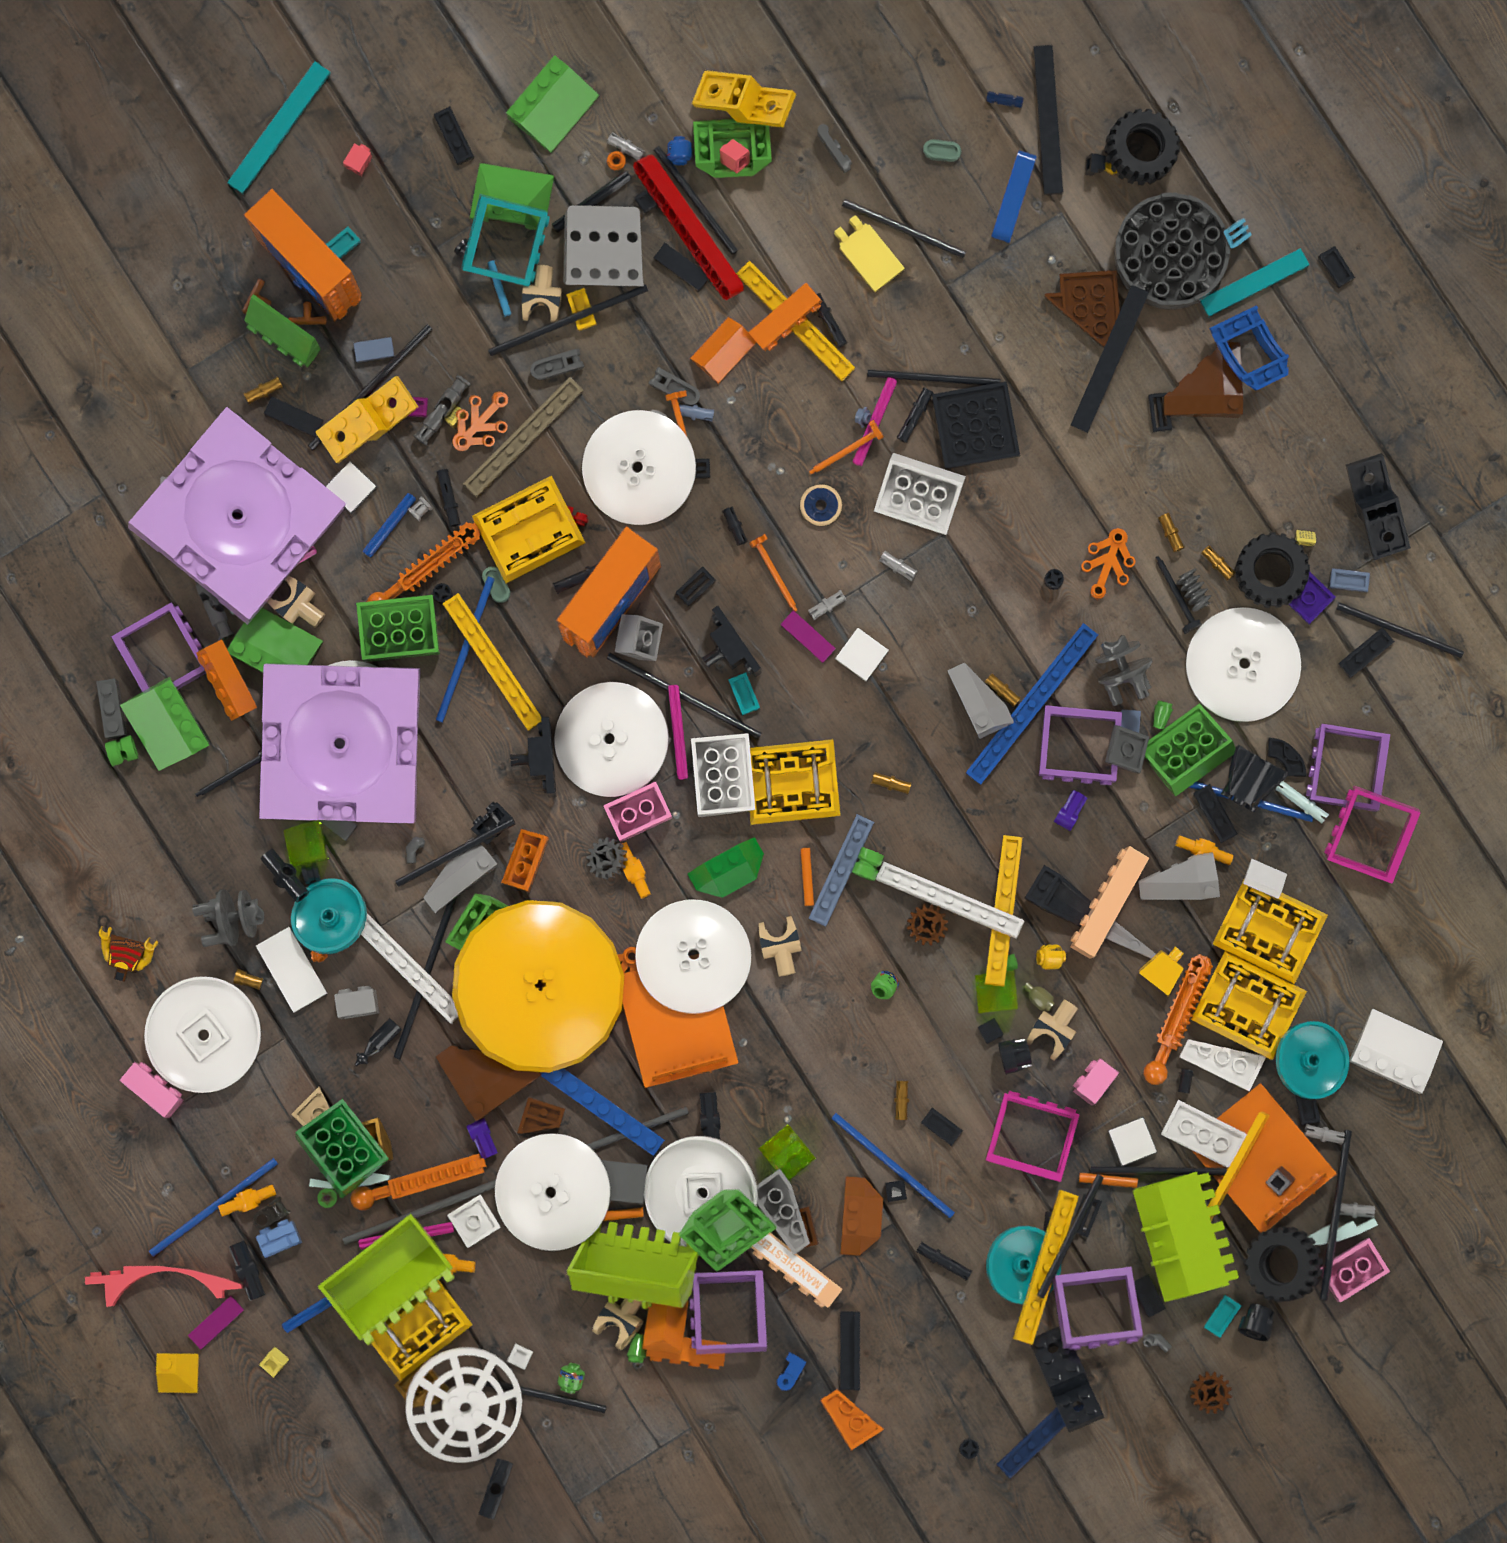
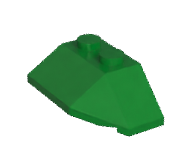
M754 837L706 861L689 872L688 876L696 891L723 898L757 879L764 853Z

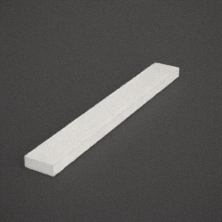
M883 862L876 877V880L1015 939H1017L1024 924V920L886 862Z
M367 914L365 927L361 935L452 1024L458 1018L453 998Z

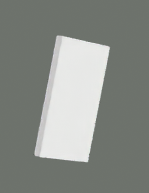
M290 927L256 945L293 1013L328 994Z
M1180 1100L1177 1101L1161 1135L1226 1168H1229L1247 1135Z

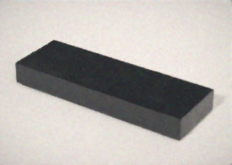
M451 107L433 114L457 166L473 159L474 155Z
M666 243L662 245L653 257L657 262L697 291H700L709 279L701 268Z
M271 397L264 411V415L313 437L317 436L316 431L321 428L324 422L323 419L274 397Z
M1382 627L1339 662L1338 665L1349 678H1352L1395 641Z
M1211 784L1193 793L1220 843L1238 835Z

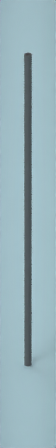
M683 1107L641 1124L650 1129L689 1114L687 1107ZM618 1132L589 1143L587 1146L595 1150L624 1139L626 1136ZM496 1180L342 1238L345 1245L351 1244L396 1226L410 1214L414 1218H418L494 1189Z

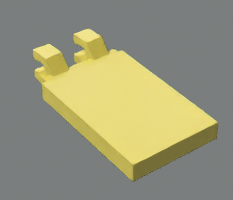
M855 215L849 220V223L855 229L853 234L848 237L841 227L834 234L841 242L839 244L841 252L871 289L876 292L905 268L873 228L866 223L863 225Z

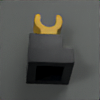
M1091 153L1086 157L1085 175L1093 176L1102 171H1107L1111 175L1118 172L1111 170L1112 163L1106 162L1105 155Z

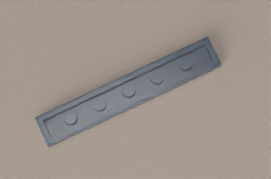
M858 814L856 815L808 919L825 927L827 926L854 864L858 859L860 849L864 846L872 829L873 821Z

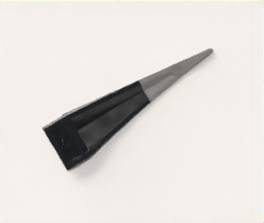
M1045 865L1024 898L1041 908V910L1079 927L1082 926L1080 922L1084 915L1089 914L1091 910L1089 906L1092 902L1061 874ZM1114 921L1105 937L1150 959L1156 955L1116 921Z

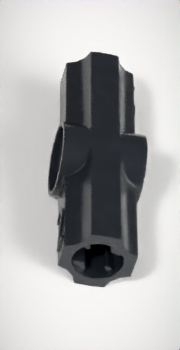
M274 849L268 850L261 857V861L274 875L273 881L275 885L285 888L297 903L308 896L309 891L295 876L297 873L295 867L285 863Z
M716 1092L700 1093V1121L703 1136L720 1140L719 1130H721Z
M245 1240L229 1246L236 1264L235 1269L238 1278L243 1282L249 1300L252 1301L266 1295L259 1278L258 1267L254 1259L251 1258Z
M497 1458L478 1513L479 1515L495 1519L513 1463ZM497 1483L501 1486L499 1494L492 1493V1484Z

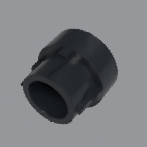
M1014 1039L998 1043L1005 1075L1022 1071L1023 1068L1032 1066L1027 1040L1015 1041Z
M1250 1304L1246 1316L1241 1318L1238 1332L1257 1341H1269L1273 1331L1272 1325L1275 1312L1259 1304Z

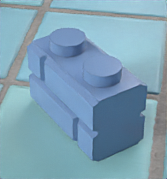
M286 1219L277 1223V1228L271 1230L270 1227L259 1231L260 1235L256 1236V1239L265 1258L302 1243L294 1221L289 1222Z

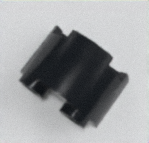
M493 801L485 809L487 811L484 817L480 815L473 821L474 826L471 830L479 836L513 817L498 802L495 803ZM499 833V834L495 835L494 837H492V838H490V839L484 841V843H485L486 845L490 844L491 841H492L495 837H498L501 833Z

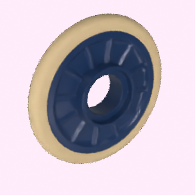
M820 484L812 486L804 492L800 501V509L808 522L817 526H825L831 524L839 517L842 501L835 489L828 485ZM817 501H825L827 504L826 508L818 510L815 506Z

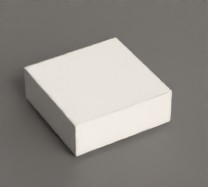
M515 1344L507 1362L525 1370L533 1351Z

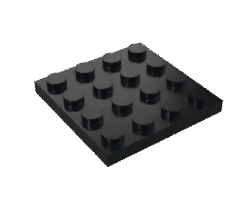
M1007 381L932 394L945 470L1020 457Z

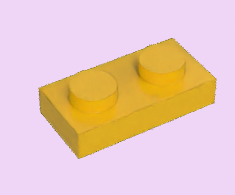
M585 288L567 294L573 314L591 307ZM594 314L575 321L579 331L597 325Z

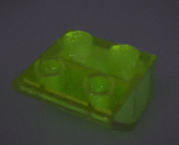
M319 820L283 830L289 861L294 867L329 860L322 825Z
M1014 970L1006 971L1004 987L985 985L986 974L975 975L978 1014L1018 1010Z
M789 1124L758 1148L776 1171L780 1169L788 1181L816 1159Z

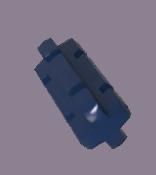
M991 91L987 93L986 101L989 103L997 102V104L1014 105V107L1019 108L1023 106L1024 98L1021 96L1013 97V95L995 94L996 92Z

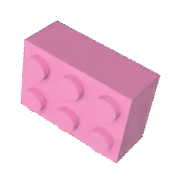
M656 781L604 805V809L620 842L672 819V815Z
M1102 1059L1091 1061L1085 1069L1087 1074L1079 1077L1073 1085L1075 1087L1073 1092L1091 1106L1097 1103L1119 1074Z
M134 1062L120 1081L163 1117L170 1118L183 1103L182 1094L174 1087H167L166 1084L168 1082L160 1075L154 1076L151 1073L153 1070L148 1065L142 1062L140 1064Z
M1370 1238L1364 1239L1333 1259L1329 1289L1337 1302L1344 1301L1390 1272ZM1325 1264L1322 1265V1266L1319 1268V1269H1322V1270H1323L1322 1275H1321L1322 1278H1323V1273H1324V1266H1325Z

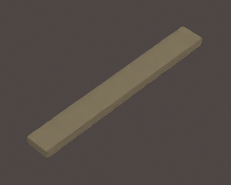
M569 377L463 485L478 498L584 390Z

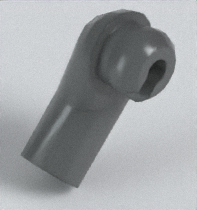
M422 837L412 838L406 846L407 864L417 863L416 851L425 845V840Z
M1159 1333L1148 1334L1143 1339L1144 1346H1159L1165 1353L1172 1347Z

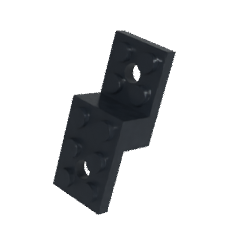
M1380 453L1346 464L1357 514L1365 525L1372 558L1377 560L1410 549L1399 498L1391 488L1384 455ZM1366 474H1373V478L1370 481H1364ZM1385 533H1392L1390 539L1383 540V536Z
M1060 1326L1035 1336L1033 1345H1030L1068 1432L1070 1433L1105 1418L1076 1350L1063 1348ZM1052 1346L1059 1348L1055 1353H1050L1049 1349ZM1078 1404L1084 1405L1081 1411H1075L1074 1407Z

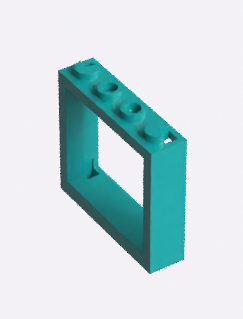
M480 194L461 266L462 270L529 287L530 282L533 283L535 278L534 265L538 264L540 259L538 249L540 245L543 246L545 239L543 230L549 224L550 216H547L548 212ZM487 204L540 217L524 278L472 266Z

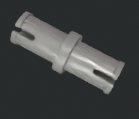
M612 132L607 140L608 144L619 149L622 154L626 153L636 160L643 158L645 150L635 146L630 140L619 137L614 132Z
M884 551L879 559V562L893 569L894 573L898 572L910 581L914 579L915 574L918 572L903 563L904 560L895 558L887 553V551Z
M839 590V592L831 597L822 599L821 603L808 609V612L812 615L813 620H816V618L824 613L833 611V608L846 601V598L842 591Z
M1306 1124L1304 1129L1306 1131L1304 1135L1307 1137L1320 1139L1321 1142L1330 1141L1343 1144L1344 1138L1342 1137H1345L1344 1132L1329 1130L1328 1127H1315Z
M1354 1202L1353 1204L1342 1203L1340 1215L1352 1216V1218L1357 1216L1374 1218L1375 1206L1358 1205V1203Z

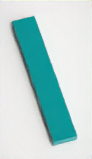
M1300 248L1208 295L1200 303L1209 318L1308 267L1310 264Z

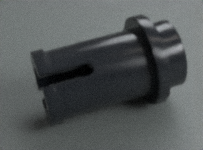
M1182 1069L1179 1072L1181 1077L1178 1092L1190 1093L1192 1076L1194 1077L1193 1070Z

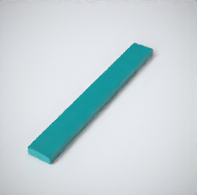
M317 62L312 64L227 182L231 187L242 194L246 192L331 74L329 70Z

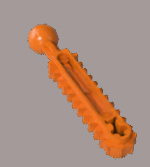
M465 522L464 525L459 526V532L453 531L454 537L447 536L448 542L441 540L442 546L436 544V551L430 549V556L423 554V561L418 558V565L412 563V570L405 568L406 574L404 575L400 572V579L384 593H372L368 597L367 602L395 599L408 589L414 592L413 585L421 587L419 581L426 582V575L433 577L431 571L438 573V566L445 567L444 561L451 563L449 557L456 559V552L462 554V547L469 549L468 544L474 545L480 539V530L476 524ZM465 529H473L474 533L472 535L474 537H467L463 544V540L458 536H464L466 534Z
M1198 954V956L1191 958L1188 964L1189 968L1185 971V978H1182V985H1179L1180 990L1176 992L1177 997L1173 999L1174 1004L1170 1006L1171 1011L1167 1013L1168 1018L1164 1020L1165 1025L1161 1027L1162 1032L1157 1034L1161 1047L1155 1061L1147 1063L1143 1072L1146 1081L1152 1085H1159L1167 1079L1168 1071L1165 1064L1172 1049L1177 1050L1178 1047L1183 1046L1180 1041L1185 1038L1183 1034L1187 1031V1024H1190V1017H1193V1010H1196L1195 1005L1199 1003L1198 998L1202 996L1201 991L1205 989L1204 984L1208 982L1207 977L1211 975V969L1213 968L1211 959L1207 956L1204 957Z
M476 1154L388 1180L389 1185L371 1190L369 1187L360 1186L353 1190L350 1197L351 1203L357 1210L364 1211L370 1209L374 1201L390 1196L393 1199H397L485 1173L483 1167H486L485 1159H481L480 1155Z

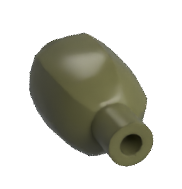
M1029 982L1024 986V989L1029 993L1030 1001L1039 1010L1049 1012L1056 1003L1053 1002V996L1044 988L1039 986L1033 987Z

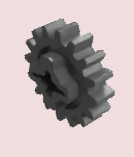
M608 837L605 840L600 838L599 844L593 842L594 849H588L591 855L586 856L587 859H590L587 866L593 867L590 872L596 874L598 878L608 880L610 877L614 879L615 873L621 874L620 868H626L623 861H628L624 857L627 851L621 850L624 845L618 843V840Z

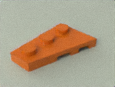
M838 1390L833 1391L820 1400L850 1450L884 1430Z

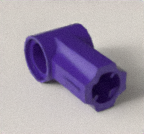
M1073 790L1054 822L1071 831L1087 797Z
M485 1118L467 1125L468 1132L473 1142L475 1141L482 1158L486 1159L498 1153L490 1136L491 1132Z

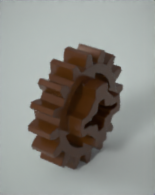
M923 904L922 910L916 907L917 913H910L913 918L907 919V922L911 924V926L907 927V930H912L909 936H915L916 943L921 940L922 946L926 942L932 946V941L940 942L939 936L945 937L942 932L948 931V928L944 927L948 920H943L946 914H939V907L934 910L932 904L929 908ZM929 912L935 914L936 916L928 917L924 913ZM918 917L920 925L915 928V920ZM924 920L932 922L931 930L923 928ZM940 922V930L937 933L935 925ZM927 933L931 938H925L919 934Z
M1214 1371L1212 1376L1208 1372H1205V1377L1199 1374V1381H1192L1195 1387H1190V1390L1194 1391L1190 1398L1196 1399L1193 1405L1199 1404L1198 1410L1200 1411L1206 1408L1205 1412L1209 1414L1210 1410L1217 1414V1408L1223 1411L1222 1405H1229V1402L1226 1400L1227 1398H1232L1228 1394V1391H1231L1232 1388L1226 1386L1229 1381H1223L1224 1375L1222 1374L1216 1377L1217 1374ZM1206 1380H1214L1212 1384L1205 1385L1203 1383ZM1221 1385H1222L1223 1390H1224V1395H1223V1396L1220 1395V1392H1219V1387H1220ZM1214 1387L1213 1392L1215 1393V1396H1210L1208 1398V1392H1206L1207 1389H1212ZM1198 1389H1200L1203 1394V1398L1201 1400L1198 1396ZM1216 1400L1219 1402L1214 1406H1208L1210 1401Z

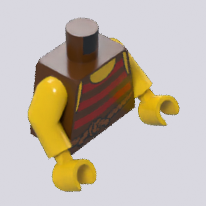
M101 926L99 930L101 949L108 966L116 968L115 980L125 982L128 971L137 973V971L144 969L151 962L154 949L158 945L157 940L152 945L149 937L143 943L112 935L111 927L108 928V932H104L103 926Z

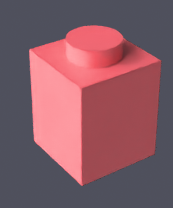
M732 139L721 147L720 163L737 174L750 164L749 150Z
M354 143L343 162L344 167L362 176L372 159V155L369 152L370 149L362 144L358 146Z

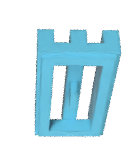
M1244 218L1224 230L1230 248L1238 246L1251 236V232H1246L1249 229L1248 226L1243 225L1246 222ZM1239 227V230L1230 236L1229 233ZM1240 234H1242V236L1239 237L1237 240H1235L1234 242L1232 241V240H1234L1236 237H1238Z

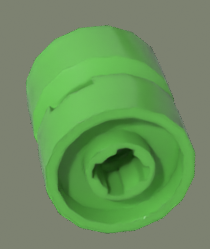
M131 735L120 738L119 742L113 740L105 743L106 752L112 767L123 764L124 760L129 762L138 759V752Z
M861 847L858 854L859 862H855L852 873L867 880L875 881L878 874L876 868L881 866L885 856Z

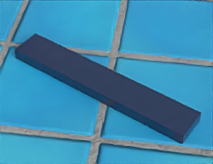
M1078 1404L1074 1407V1410L1081 1411L1084 1405ZM1056 1407L996 1464L1009 1479L1065 1427L1058 1408Z

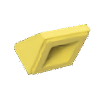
M458 406L444 419L453 429L458 426L456 412L461 409ZM461 412L459 414L460 418H463L465 416L464 412Z
M1297 530L1295 540H1297L1296 543L1298 545L1313 547L1316 543L1315 532Z
M274 1347L259 1365L274 1378L289 1359Z

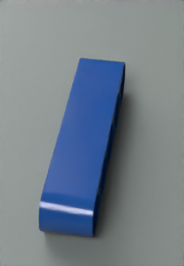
M1018 151L991 236L992 238L1010 243L1036 161V155Z

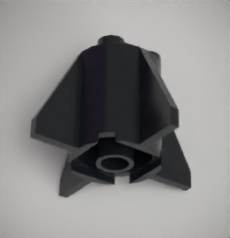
M1238 744L1231 758L1228 782L1221 794L1229 799L1234 797L1233 802L1240 806L1246 804L1245 808L1255 813L1261 800L1286 779L1288 772L1261 759Z

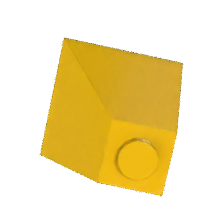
M158 1353L156 1364L158 1392L198 1393L199 1354Z

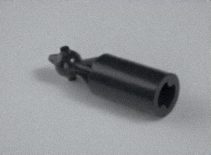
M389 1018L369 1038L364 1053L356 1054L357 1060L355 1065L368 1064V1056L379 1051L381 1052L402 1029Z

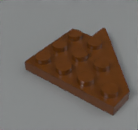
M1117 271L1059 274L1060 293H1046L1044 295L1045 299L1102 348L1105 347L1120 313Z

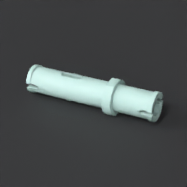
M1284 781L1280 783L1283 788L1277 786L1276 791L1303 809L1304 813L1311 815L1321 824L1325 821L1321 816L1325 818L1329 816L1328 813L1315 805L1314 801L1311 802Z

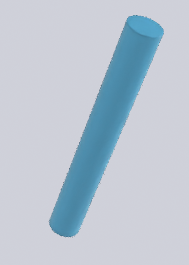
M495 261L487 262L489 270L498 272ZM492 278L504 316L511 315V310L501 280Z

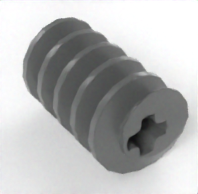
M1196 568L1178 577L1180 579L1177 581V585H1183L1180 589L1181 592L1187 591L1184 597L1186 599L1191 598L1188 604H1195L1192 608L1193 612L1199 611L1213 603L1208 601L1212 595H1205L1208 588L1201 589L1204 581L1197 582L1200 575H1193L1197 570Z

